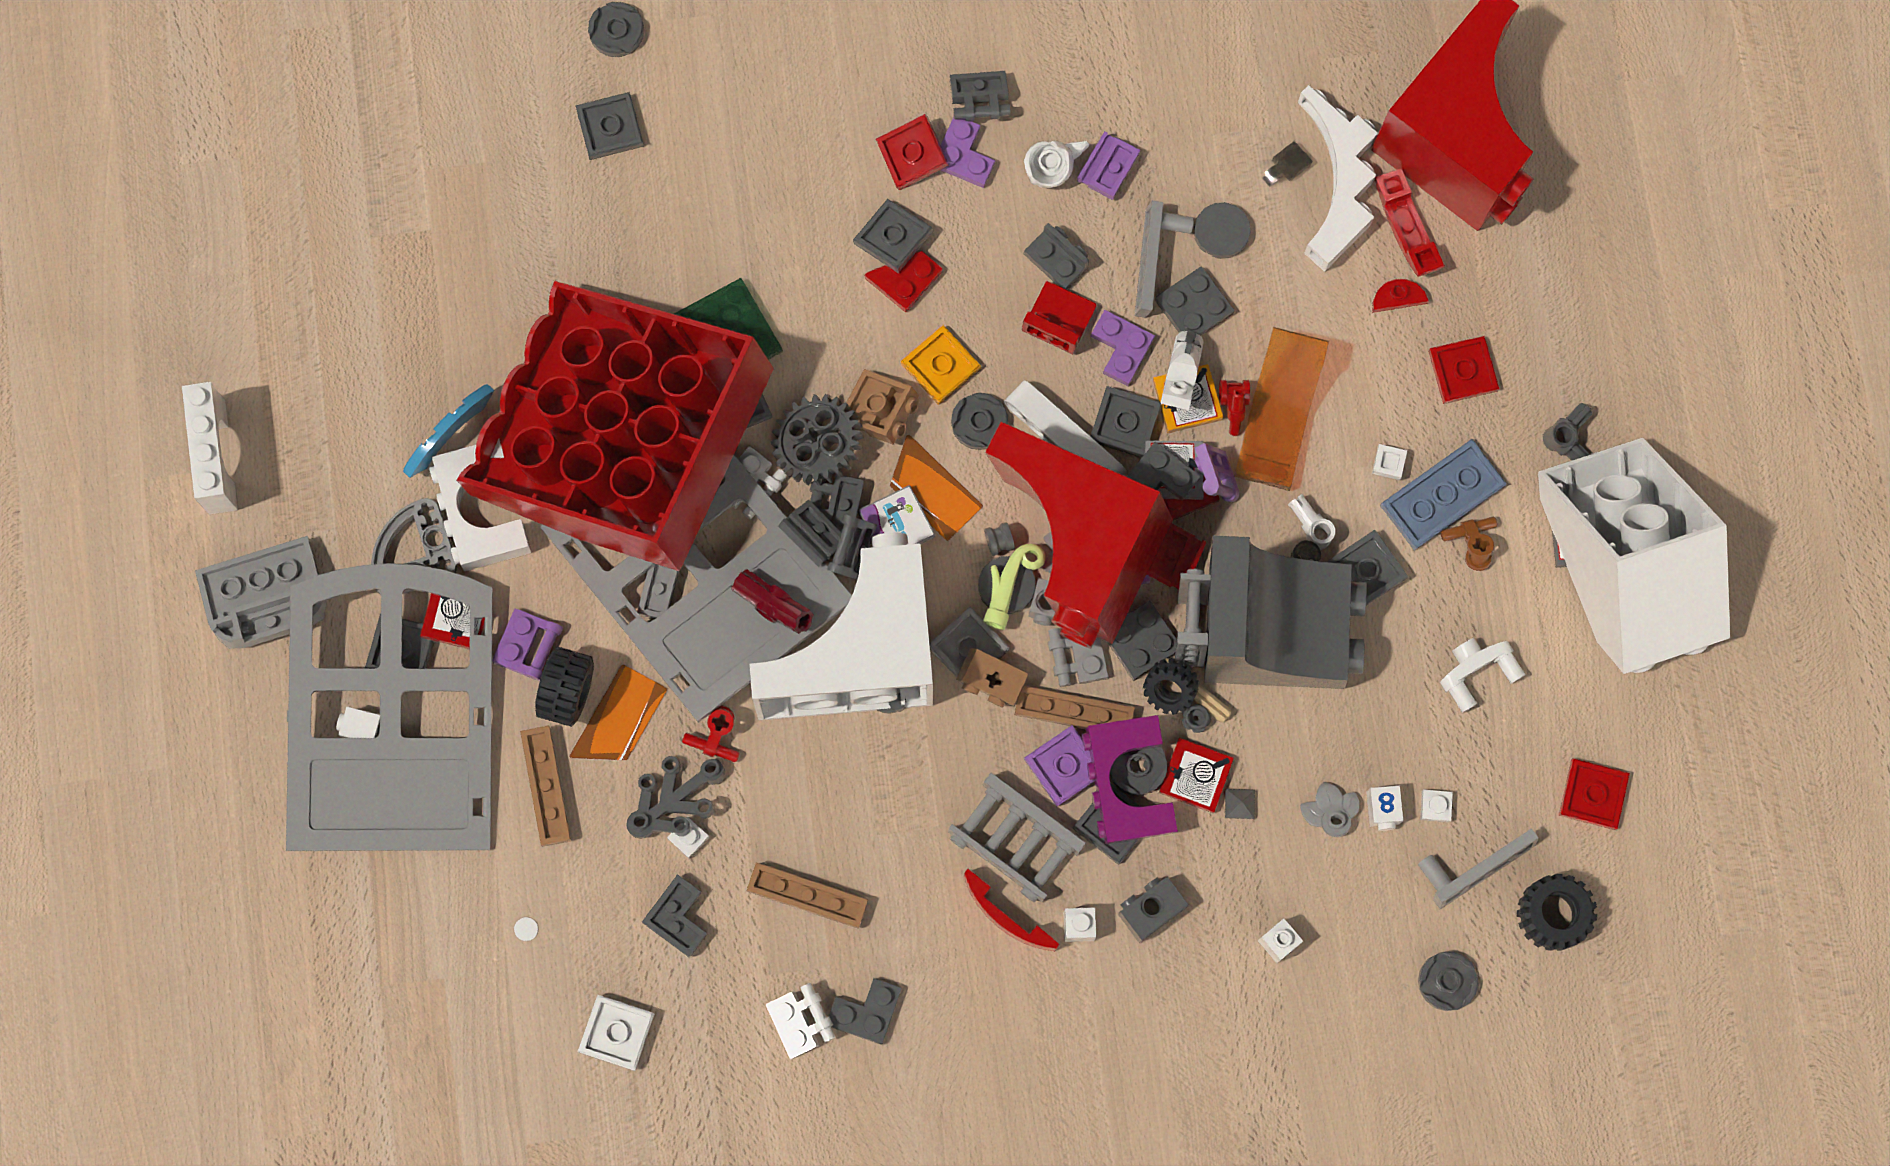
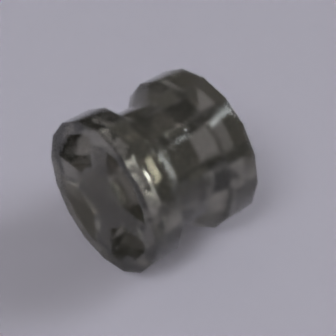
M1304 540L1296 544L1290 557L1320 561L1321 551L1316 543Z

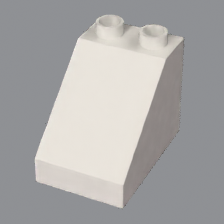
M1644 438L1538 472L1541 504L1563 554L1596 641L1623 674L1648 671L1655 663L1682 654H1698L1703 652L1708 645L1730 638L1727 526Z

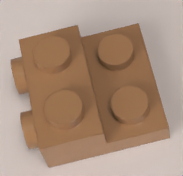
M864 369L846 403L850 406V411L853 410L857 414L856 420L862 424L860 430L866 431L870 437L894 445L896 439H901L905 435V422L909 414L913 415L918 410L919 395L910 385Z

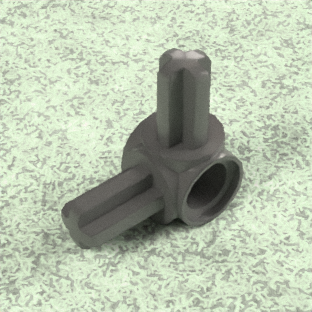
M1579 403L1566 418H1559L1553 426L1546 429L1543 434V443L1546 448L1557 452L1560 456L1565 454L1571 461L1590 455L1577 441L1579 440L1578 429L1592 415L1591 408L1584 403ZM1557 430L1563 434V443L1559 442L1556 438Z

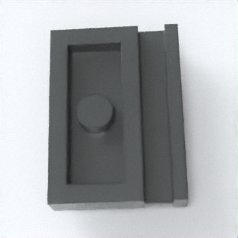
M810 500L803 503L786 519L784 518L778 526L818 567L835 554L841 532Z

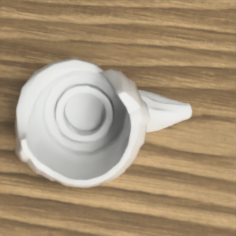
M1055 140L1034 144L1027 151L1024 159L1026 173L1031 184L1041 188H1053L1065 183L1073 172L1074 159L1079 157L1089 147V143L1082 141L1063 144Z

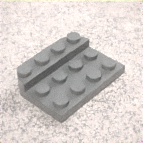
M308 536L195 570L208 624L218 640L229 649L246 648L290 634V588L292 585L319 575ZM327 600L314 605L313 625L324 619Z

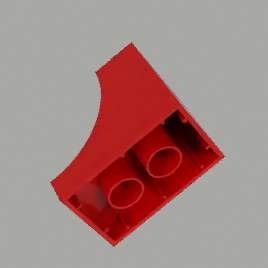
M1480 0L1388 110L1371 151L1396 170L1401 168L1405 177L1476 231L1480 230L1490 216L1502 225L1523 199L1522 195L1534 180L1533 177L1523 171L1533 151L1522 142L1508 123L1501 109L1494 81L1496 51L1520 6L1513 0Z
M1000 422L985 453L1005 483L1029 495L1045 510L1050 524L1053 541V560L1044 597L1055 611L1051 622L1062 628L1060 631L1062 636L1086 648L1091 649L1097 637L1113 644L1173 521L1160 491Z

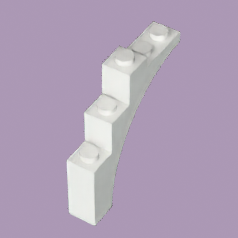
M1308 85L1301 92L1298 104L1316 123L1328 147L1333 169V195L1328 216L1318 233L1308 243L1304 254L1325 272L1370 227L1374 219L1370 208L1363 202L1358 203L1356 200L1373 184L1376 177L1372 166L1364 160L1360 161L1359 158L1374 144L1378 133L1375 126L1369 120L1362 119L1359 115L1349 122L1346 114L1341 109L1331 106L1321 91L1314 90Z

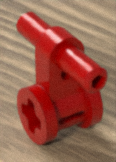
M1220 380L1219 403L1227 407V417L1230 420L1229 434L1238 436L1240 434L1241 422L1245 419V405L1250 403L1249 380H1243L1242 383H1227L1226 380Z
M721 705L708 716L707 725L710 734L707 740L690 733H685L682 743L702 750L704 755L710 757L716 755L729 761L737 762L740 755L739 751L719 744L721 736L728 734L734 726L735 717L733 711L729 707ZM720 714L725 715V721L728 723L717 726V720L714 717L719 718Z

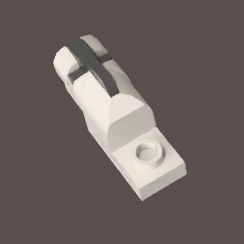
M1181 331L1176 335L1161 404L1189 410L1204 343L1202 336L1197 333Z

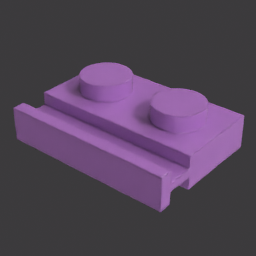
M1104 131L1080 172L1077 182H1082L1088 185L1090 189L1113 200L1139 156L1140 150L1117 137L1114 138Z

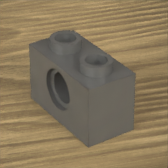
M1156 877L1144 887L1147 891L1138 899L1135 895H1132L1120 904L1123 910L1118 915L1139 943L1189 905L1168 877L1162 881ZM1147 900L1157 902L1159 913L1156 915L1146 913L1144 902Z

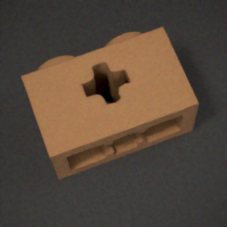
M970 648L956 680L964 683L962 689L978 695L979 691L989 695L987 701L1003 708L1005 704L1014 706L1028 673L981 650ZM987 674L993 675L992 677L996 679L995 684H989V681L985 679Z

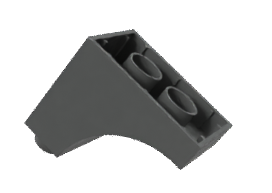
M1213 535L1209 564L1211 581L1207 604L1206 633H1208V646L1205 657L1204 683L1344 689L1348 681V674H1363L1364 639L1349 638L1350 616H1365L1366 581H1351L1352 564L1328 563L1286 557L1257 548L1250 542V537Z

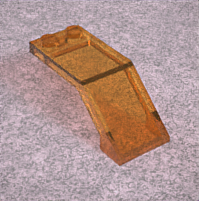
M1273 327L1253 396L1234 477L1290 491L1308 414L1323 368L1329 341Z

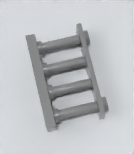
M1197 569L1187 570V573H1181L1177 604H1186V624L1184 632H1178L1175 662L1178 663L1179 660L1184 661V666L1204 667L1208 646V633H1202V629H1199L1200 605L1207 604L1211 575H1207L1205 571Z
M990 773L983 784L987 789L985 791L986 796L961 829L951 824L948 833L952 836L949 839L961 849L967 846L1023 889L1020 892L1032 902H1035L1037 899L1043 902L1047 894L1040 889L1064 857L1071 853L1077 856L1085 846V842L993 773ZM1000 800H1003L1010 806L1008 809L1010 813L983 847L969 836L994 803H999ZM1025 817L1034 824L1032 826L1034 830L1010 862L1005 864L993 854L1018 820H1023ZM1050 835L1058 841L1056 843L1057 848L1032 882H1029L1017 871L1042 837L1046 838Z

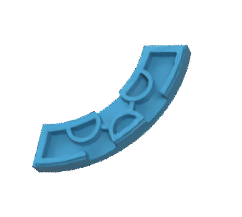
M486 384L463 399L462 402L464 404L459 406L453 414L449 412L433 428L436 432L426 440L424 445L421 443L403 468V472L411 478L427 469L432 461V457L436 456L452 435L472 417L484 410L495 390Z

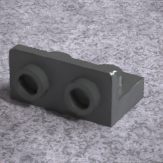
M1047 223L1044 226L1043 232L1024 250L1023 254L1057 286L1067 290L1088 269V254L1079 245L1073 246L1067 240L1068 237L1058 226L1053 227Z

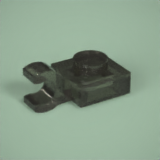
M1293 141L1273 157L1272 162L1275 165L1265 172V176L1262 179L1269 187L1283 176L1291 181L1311 166L1313 161Z

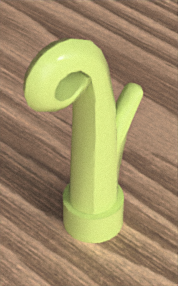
M1030 543L1017 548L1010 556L1001 577L997 566H991L992 598L983 620L984 624L995 629L1005 630L1009 619L1010 601L1020 564L1031 570L1042 567L1046 556L1040 546ZM1033 553L1037 556V560L1031 562L1026 558V555Z

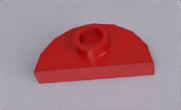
M1394 279L1386 282L1377 290L1372 302V313L1428 304L1429 300L1425 291L1417 283L1408 279Z

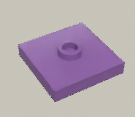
M1073 725L1024 757L1025 762L1056 807L1095 781L1089 780L1087 763L1091 762L1090 751L1084 750L1083 740Z

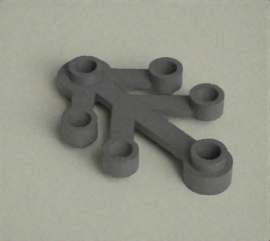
M674 756L666 757L662 761V769L665 773L660 801L651 809L652 793L657 789L658 784L651 774L642 775L638 780V786L641 789L638 810L630 814L626 823L629 833L639 839L649 837L654 831L675 833L677 836L682 837L687 835L691 829L690 823L685 817L679 816L674 818L673 821L660 820L659 818L665 813L699 815V817L704 819L711 817L714 813V806L710 800L706 798L700 799L697 802H685L683 800L705 783L711 785L720 783L725 777V769L722 763L717 759L706 760L701 765L698 774L674 791L676 777L681 770V764ZM669 763H676L675 768L672 770L667 769ZM710 766H716V770L713 773H707V769ZM647 780H651L652 785L650 787H643ZM703 805H709V809L706 812H700V808ZM644 819V825L641 827H637L636 823L639 820ZM679 823L686 824L684 829L676 830Z

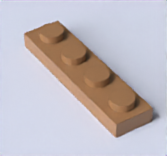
M1023 686L1017 698L1014 715L1086 729L1089 725L1133 719L1135 707Z
M547 725L522 730L520 733L541 846L569 842L571 837L551 728Z
M757 862L746 890L749 893L857 929L860 927L868 903L867 899Z

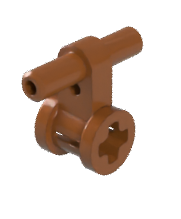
M1494 516L1478 521L1471 519L1461 522L1460 526L1442 530L1440 535L1444 542L1464 537L1468 549L1465 556L1467 566L1473 570L1482 571L1491 564L1494 542L1491 537L1480 534V532L1496 528L1498 523Z

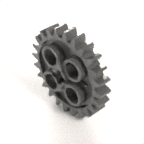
M813 394L812 402L802 397L801 406L792 402L794 410L792 412L783 410L787 418L785 420L777 419L776 422L781 428L772 430V433L778 438L771 441V445L776 448L772 455L779 459L776 462L777 465L784 469L783 472L788 477L792 476L796 482H800L803 478V482L808 486L811 484L812 479H814L818 486H821L824 477L829 483H832V475L835 473L840 478L843 477L841 471L843 467L849 470L852 469L848 461L850 459L858 460L854 450H861L863 448L857 442V440L864 438V435L858 431L862 424L856 420L857 414L853 410L850 411L851 408L846 402L842 404L838 397L831 401L828 394L823 396L822 401L816 394ZM832 418L828 425L822 426L826 419ZM805 428L800 436H796L798 430ZM839 443L837 449L829 451L833 444ZM812 453L811 458L803 462L804 457Z

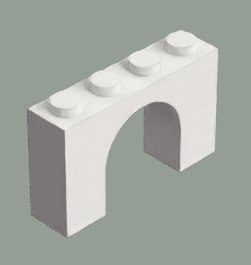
M211 382L182 386L194 498L209 515L237 511L235 482L226 471L219 438V429L228 428L225 399Z
M499 439L490 458H504ZM476 445L433 456L434 466L429 467L433 483H439L441 493L436 494L441 511L446 510L448 520L444 521L448 538L453 537L456 547L451 548L455 565L460 564L464 572L531 553L525 527L521 519L494 527L480 528L469 524L462 518L460 504L466 490L457 482V478L464 468L475 463Z

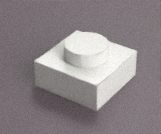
M1379 444L1372 474L1400 480L1407 450Z
M1422 790L1420 820L1451 822L1453 792Z
M687 816L686 819L691 826L690 832L682 837L671 833L667 838L690 859L709 839V836ZM680 823L676 830L684 829L686 824Z

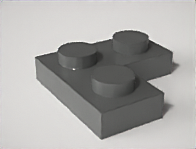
M1154 442L1127 477L1153 489L1160 484L1183 501L1201 476L1158 443Z
M677 874L642 921L645 926L688 958L692 956L707 936L705 931L684 917L701 895V891Z
M873 978L864 1006L835 997L829 1014L833 1023L831 1028L882 1045L902 988Z

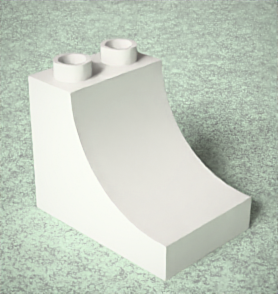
M883 533L872 537L873 547L861 548V563L854 592L848 605L833 626L818 640L792 655L773 661L750 664L752 700L758 720L889 709V702L897 699V693H900L901 705H906V708L933 706V680L920 543L908 544V537L905 533Z

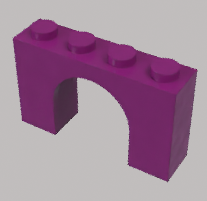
M1158 715L1089 725L1086 728L1087 733L1082 734L1084 750L1090 751L1091 762L1087 763L1089 780H1095L1096 791L1092 792L1094 809L1100 810L1101 820L1097 821L1099 839L1104 838L1105 844L1178 832L1173 802L1146 807L1129 806L1115 796L1109 781L1110 769L1117 757L1126 752L1160 747L1163 744Z

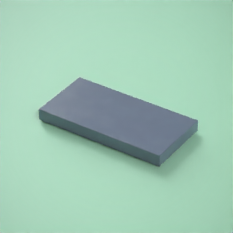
M1471 439L1383 501L1380 506L1415 551L1505 487L1506 482L1473 439Z

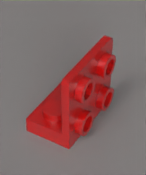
M1046 281L1031 312L1028 311L1023 320L1022 331L1073 355L1096 309V303Z

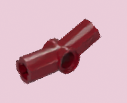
M748 569L740 572L731 587L732 591L755 606V610L768 621L774 624L779 622L798 634L804 631L807 632L811 627L814 616L811 610L794 601L790 595L773 584L770 586Z

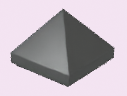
M1225 789V818L1255 819V790Z

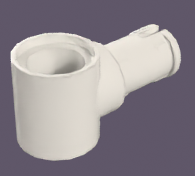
M1301 494L1297 497L1298 499L1292 500L1288 506L1291 507L1303 524L1301 527L1306 533L1308 545L1316 550L1325 549L1330 545L1335 536V527L1330 520L1323 519L1320 514H1316L1304 498L1305 496ZM1323 529L1327 533L1328 538L1325 540L1317 539L1314 535V530Z

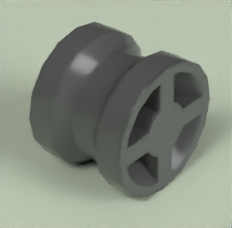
M1007 522L1001 523L995 529L991 527L984 529L992 556L998 555L1000 551L1005 549L1008 551L1015 550L1014 540Z

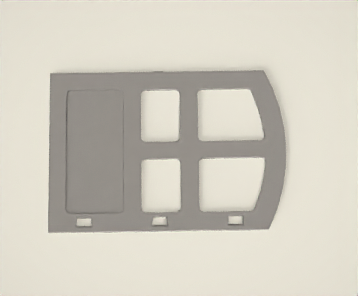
M735 455L724 475L725 482L718 488L699 531L736 502L743 501L767 528V532L720 569H715L693 543L683 564L696 578L698 586L652 622H645L623 595V590L656 564L629 556L612 570L604 571L577 538L541 525L543 532L698 723L751 682V663H762L783 658L842 612L852 596L833 572L827 570L828 566L824 562L818 567L778 527L781 521L787 517ZM572 541L582 551L576 558L565 547ZM748 569L770 586L772 584L778 586L790 595L794 601L810 609L814 616L812 618V625L807 632L804 631L798 634L779 622L774 624L768 621L755 610V606L733 592L731 587L740 572ZM626 607L636 617L629 625L619 614ZM680 674L690 684L684 692L673 680Z
M393 563L370 564L338 569L314 576L291 586L289 704L287 710L286 851L490 850L492 587L469 577L442 569ZM372 589L380 590V666L375 669L313 667L314 605L354 592ZM406 589L447 597L467 604L470 607V664L466 669H406L402 666V594ZM474 618H485V636L474 635ZM316 691L378 692L380 694L379 736L376 738L312 737V694ZM406 691L467 692L469 694V735L466 738L402 737L401 695ZM484 707V726L474 725V708ZM483 798V817L473 816V799Z

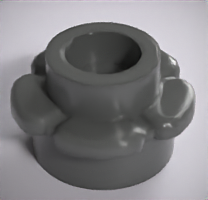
M1200 704L1187 707L1186 711L1183 712L1184 718L1182 723L1187 730L1191 729L1194 733L1203 732L1205 727L1211 722V716L1207 709ZM1198 716L1199 720L1194 721L1193 717Z

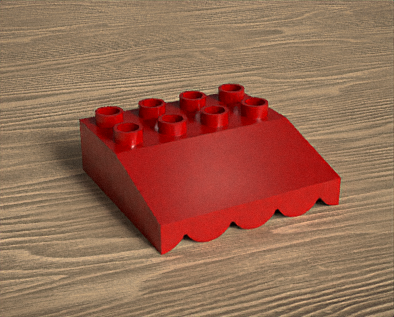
M554 281L549 296V313L539 317L531 327L525 344V361L523 364L514 367L507 376L501 391L500 412L492 415L483 425L476 443V461L474 464H470L463 469L457 478V482L473 497L579 540L680 571L774 368L752 336ZM499 439L504 458H490Z

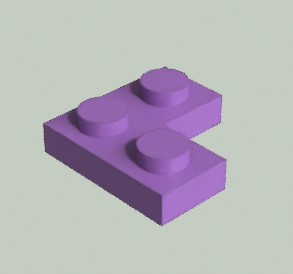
M953 117L941 143V148L949 166L941 169V171L984 188L995 165V160L971 150L979 133L980 125L972 121H965V119H954Z
M1104 310L1091 333L1092 338L1115 349L1103 374L1128 387L1155 335Z

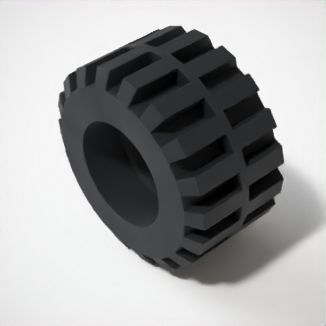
M562 647L554 649L546 662L537 690L535 711L538 718L570 727L578 721L585 706L594 671L592 656Z
M1555 874L1553 876H1545L1526 888L1523 892V897L1518 902L1520 909L1517 910V917L1521 918V922L1518 923L1520 929L1524 928L1526 931L1524 936L1528 940H1534L1533 945L1537 947L1543 946L1548 951L1554 949L1557 951L1565 950L1584 941L1587 935L1593 931L1594 926L1592 924L1597 921L1598 915L1594 914L1597 904L1592 902L1590 898L1593 896L1591 890L1586 891L1583 888L1586 884L1582 881H1574L1575 877L1571 875L1564 877L1563 874ZM1557 896L1568 903L1572 918L1567 928L1562 930L1556 929L1545 921L1542 914V905L1547 897Z

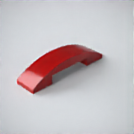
M1400 168L1375 177L1376 187L1386 217L1398 245L1417 277L1443 269L1445 265L1434 241L1430 242L1411 199L1412 191L1402 169Z
M970 869L965 871L964 879L972 898L993 924L1007 935L1026 945L1042 950L1056 951L1060 945L1039 926H1036L1030 934L1027 933L985 898L991 887Z

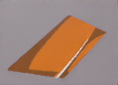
M910 435L906 436L890 487L896 492L910 485L929 524L946 541H949L983 505Z
M621 665L569 757L577 759L627 760L665 695L667 688L635 670Z

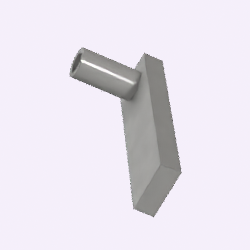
M1152 200L1145 210L1134 315L1136 317L1146 318L1153 308L1160 230L1164 229L1190 234L1193 228V217L1162 212L1163 202Z
M1531 828L1453 881H1451L1433 855L1423 859L1418 866L1437 890L1433 901L1439 909H1442L1536 846L1538 836Z

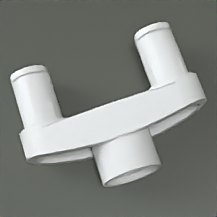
M1472 638L1452 650L1459 665L1440 681V684L1445 692L1449 691L1462 713L1477 704L1464 684L1465 677L1490 662L1498 663L1510 684L1526 675L1513 656L1512 652L1514 650L1508 641L1500 642L1481 650L1476 640Z

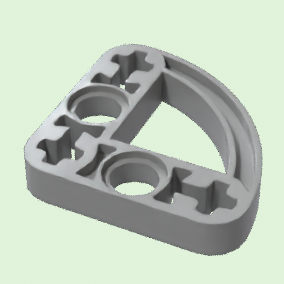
M420 499L402 508L386 523L376 540L371 564H385L389 547L395 536L406 524L415 519L426 557L404 564L425 566V564L429 563L431 568L440 566V560L444 559L446 563H451V565L447 566V571L453 573L457 571V564L455 565L452 556V546L445 530L441 511L432 499ZM428 506L430 510L434 509L430 513L434 525L429 527L424 515L419 516V514L423 513V507ZM433 532H439L443 535L442 543L435 547L430 546L427 543L428 536ZM406 589L403 594L414 590Z

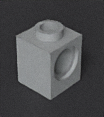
M1038 578L1028 617L1034 618L1033 622L1050 626L1055 611L1053 609L1044 610L1039 605V601L1045 598L1044 593L1049 581Z

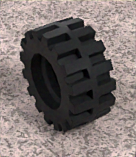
M1170 658L1168 662L1166 659H1162L1159 663L1156 662L1149 671L1143 684L1145 689L1143 693L1145 697H1149L1147 702L1150 705L1155 704L1154 709L1157 711L1161 708L1164 714H1168L1171 711L1172 715L1178 714L1179 710L1183 713L1194 701L1199 690V680H1196V672H1191L1192 667L1190 665L1186 667L1183 665L1184 661L1179 660L1177 663L1175 658ZM1170 680L1175 682L1182 692L1173 693L1163 687L1161 681Z

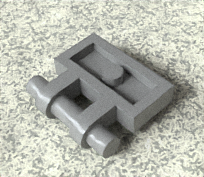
M1060 628L1048 630L1050 637L1048 642L1049 651H1053L1055 661L1053 671L1055 677H1058L1060 687L1071 685L1070 674L1077 673L1079 684L1108 679L1100 638H1096L1090 649L1067 638H1061ZM1072 648L1075 663L1067 664L1064 649Z

